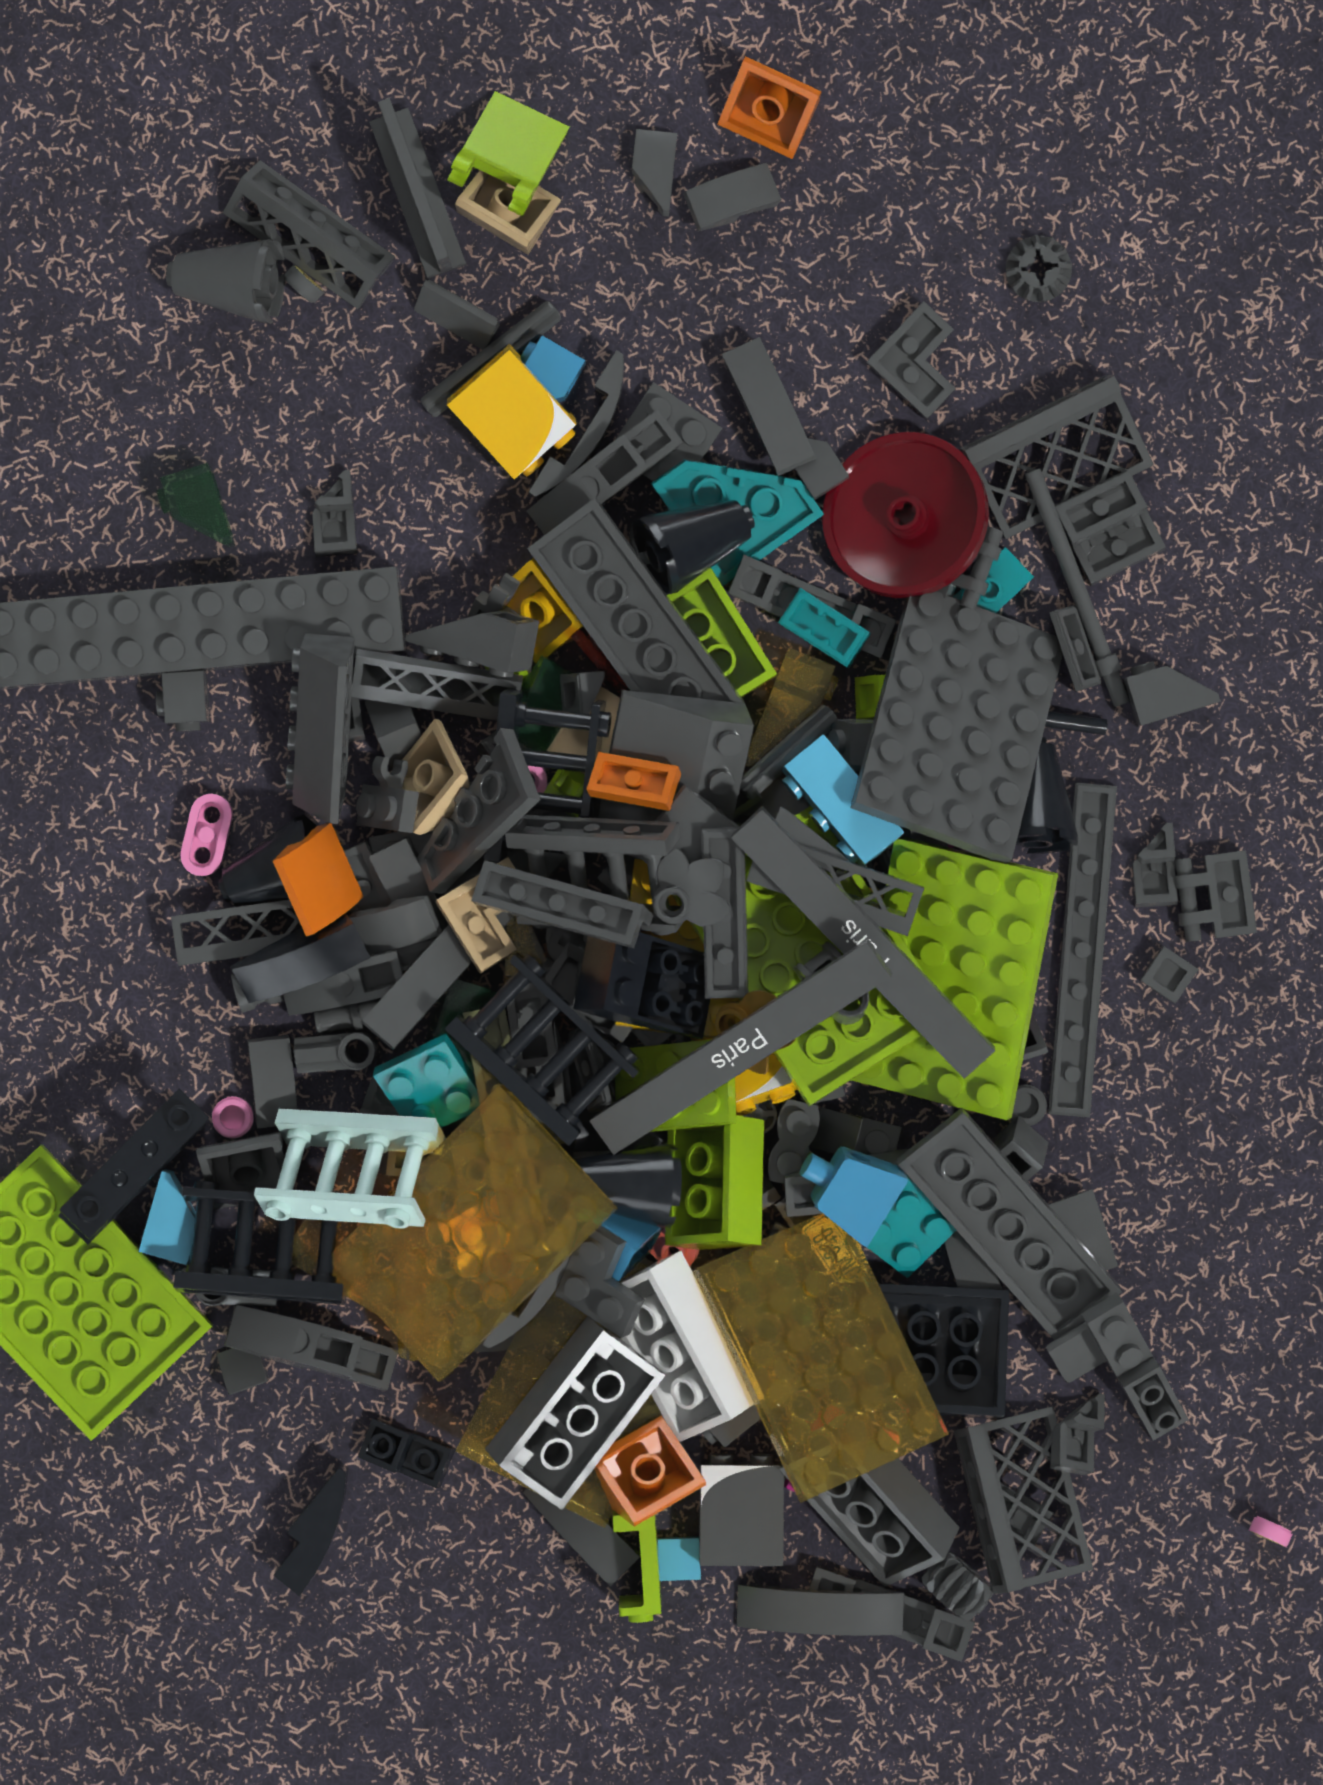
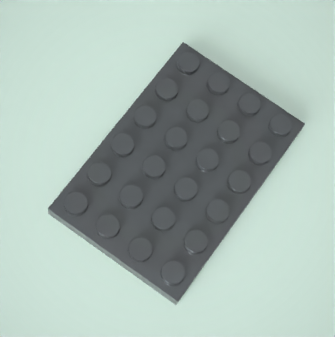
M937 591L918 597L910 596L904 602L850 808L994 861L1009 863L1013 858L1063 656L1058 638L1055 635L977 606L976 609L959 605L961 600L948 595L944 599L943 594Z

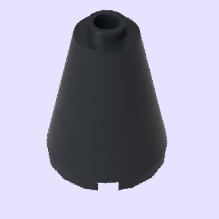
M736 500L643 515L633 522V534L638 553L646 551L650 562L646 567L668 595L679 592L751 538V529L755 527V522L750 509L746 505L741 506Z
M1042 737L1016 845L1029 848L1026 854L1061 852L1069 850L1070 843L1075 846L1078 845V834L1056 747L1053 744L1047 743V738Z
M307 813L295 817L222 869V878L218 880L223 898L227 902L232 901L237 907L290 900L273 860L288 845L302 841L319 825L314 817Z
M664 1143L619 1151L614 1155L613 1153L574 1159L571 1162L570 1168L565 1167L563 1170L562 1190L564 1193H569L571 1202L657 1227L671 1228L676 1220V1217L669 1216L671 1206H679L681 1199V1159L672 1158V1152L678 1150V1148L674 1144Z

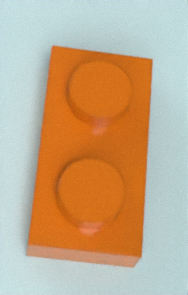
M598 752L587 786V792L590 797L670 811L682 773L679 766Z

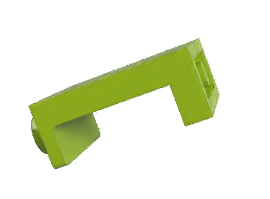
M613 1510L614 1533L639 1531L643 1594L619 1596V1616H628V1622L632 1623L653 1621V1615L661 1614L656 1514L634 1527Z

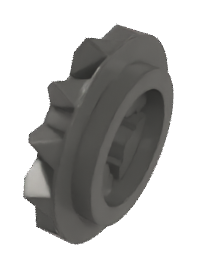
M1034 235L1019 241L1010 251L1005 267L1006 278L1012 290L1021 298L1032 302H1045L1056 298L1065 290L1070 282L1072 262L1067 249L1053 237ZM1036 251H1039V257H1041L1044 264H1050V266L1057 265V267L1044 273L1043 286H1040L1036 273L1021 271V269H1026L1027 266L1033 265Z

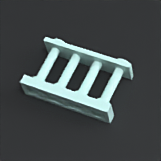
M278 1109L275 1124L288 1145L276 1189L256 1187L254 1196L266 1216L280 1221L288 1220L289 1218L387 1224L399 1229L408 1226L424 1227L426 1219L415 1198L411 1197L422 1157L428 1153L443 1154L447 1139L436 1118ZM310 1146L327 1147L316 1190H293L305 1148ZM348 1149L367 1150L355 1194L334 1193L333 1188L344 1151ZM388 1151L406 1152L395 1195H372L383 1153Z

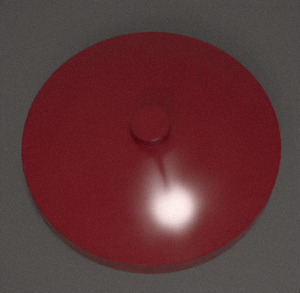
M900 432L885 435L868 442L845 460L842 465L849 474V479L826 493L822 520L827 547L837 565L848 577L864 589L875 594L892 598H909L910 596L918 597L926 593L938 591L964 573L977 556L986 536L989 504L985 486L979 473L960 450L936 436L919 432Z

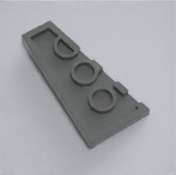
M499 729L493 739L497 744L490 756L483 755L474 768L478 773L469 788L462 787L454 800L456 802L454 812L450 818H442L417 857L430 893L443 894L541 800L513 729Z

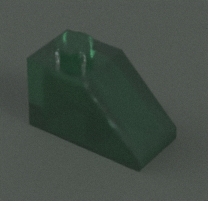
M209 463L160 477L163 488L156 491L164 514L171 512L172 518L228 548L236 546L212 466Z

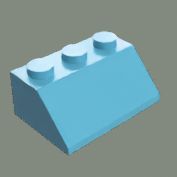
M824 734L783 767L782 772L786 777L782 782L797 800L802 796L813 808L809 812L812 820L823 832H826L828 829L832 831L840 841L836 845L837 850L850 862H857L859 865L866 866L903 835L904 831L900 826L850 808L858 775Z

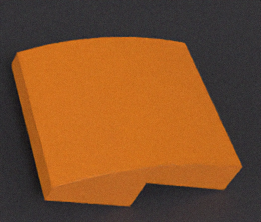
M330 823L316 826L302 841L288 845L273 860L306 936L313 935L334 922L364 897L333 825Z

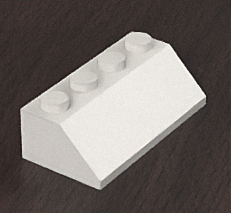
M678 1251L620 1281L621 1284L645 1299L630 1335L621 1339L665 1375L651 1395L679 1442L733 1419L761 1400L757 1389L682 1251Z

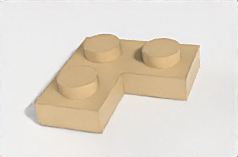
M509 857L497 863L515 869ZM479 875L437 899L436 904L476 969L481 974L516 953L517 949L496 917L501 911L476 905L471 901Z

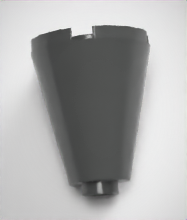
M266 239L179 253L175 256L174 261H170L167 265L166 282L168 286L172 287L173 293L177 296L260 323L271 324L273 323L271 317H278L283 304L285 276L282 274L278 277L277 260L285 261L284 251L281 243L277 240Z

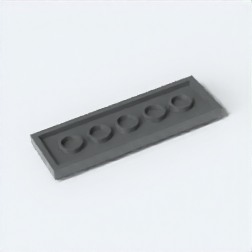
M593 498L527 548L630 691L745 703L597 498Z
M960 1108L897 1159L901 1169L1054 1340L1082 1324L1085 1320L1081 1313L1113 1294H1120L1122 1292L1120 1285L963 1108Z

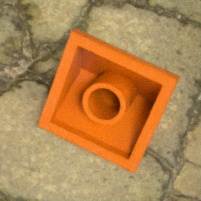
M745 56L717 125L793 159L819 104L821 91Z
M662 1415L614 1442L594 1468L612 1510L634 1527L706 1485L705 1479Z

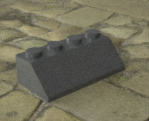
M305 633L301 647H294L292 654V672H299L298 687H291L290 711L297 712L296 726L290 725L288 733V750L295 751L294 764H288L286 789H293V805L330 824H338L347 787L355 637Z
M587 1316L485 1450L501 1468L562 1510L665 1375L622 1339Z
M855 1409L825 1423L786 1459L779 1468L884 1587L943 1561L960 1528Z

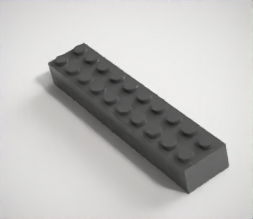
M385 567L0 603V690L162 675V673L210 671L292 663L293 648L301 647L305 633L355 637L354 657H356L357 649L387 654L407 653L399 569L397 567Z

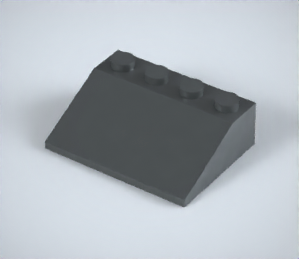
M622 690L609 754L679 766L682 774L676 793L685 784L715 805L721 814L733 821L754 724L745 703ZM599 798L595 818L655 821L663 810ZM624 854V855H627V856H631V857L640 859V858H639L637 855H635V854Z

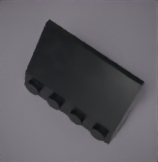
M842 1282L835 1411H851L855 1409L856 1412L1002 1419L1005 1416L1009 1290Z

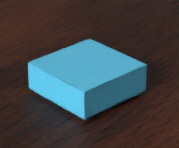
M699 1536L658 1538L660 1581L701 1580Z

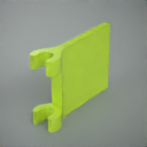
M495 91L464 147L454 159L451 166L452 171L447 180L463 187L474 167L516 187L508 210L523 217L570 127Z

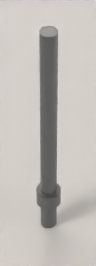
M1039 468L1026 473L1025 477L1096 658L1095 664L1099 676L1104 679L1114 707L1125 704L1130 700L1118 671L1122 669L1116 653L1112 654L1042 471Z

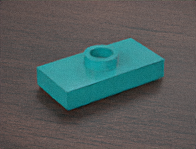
M1006 547L1001 551L998 561H993L986 579V583L989 584L984 597L980 596L977 607L993 613H997L1034 578ZM961 589L953 598L961 600L964 590Z
M802 588L798 590L778 622L847 668H850L871 635L869 631Z

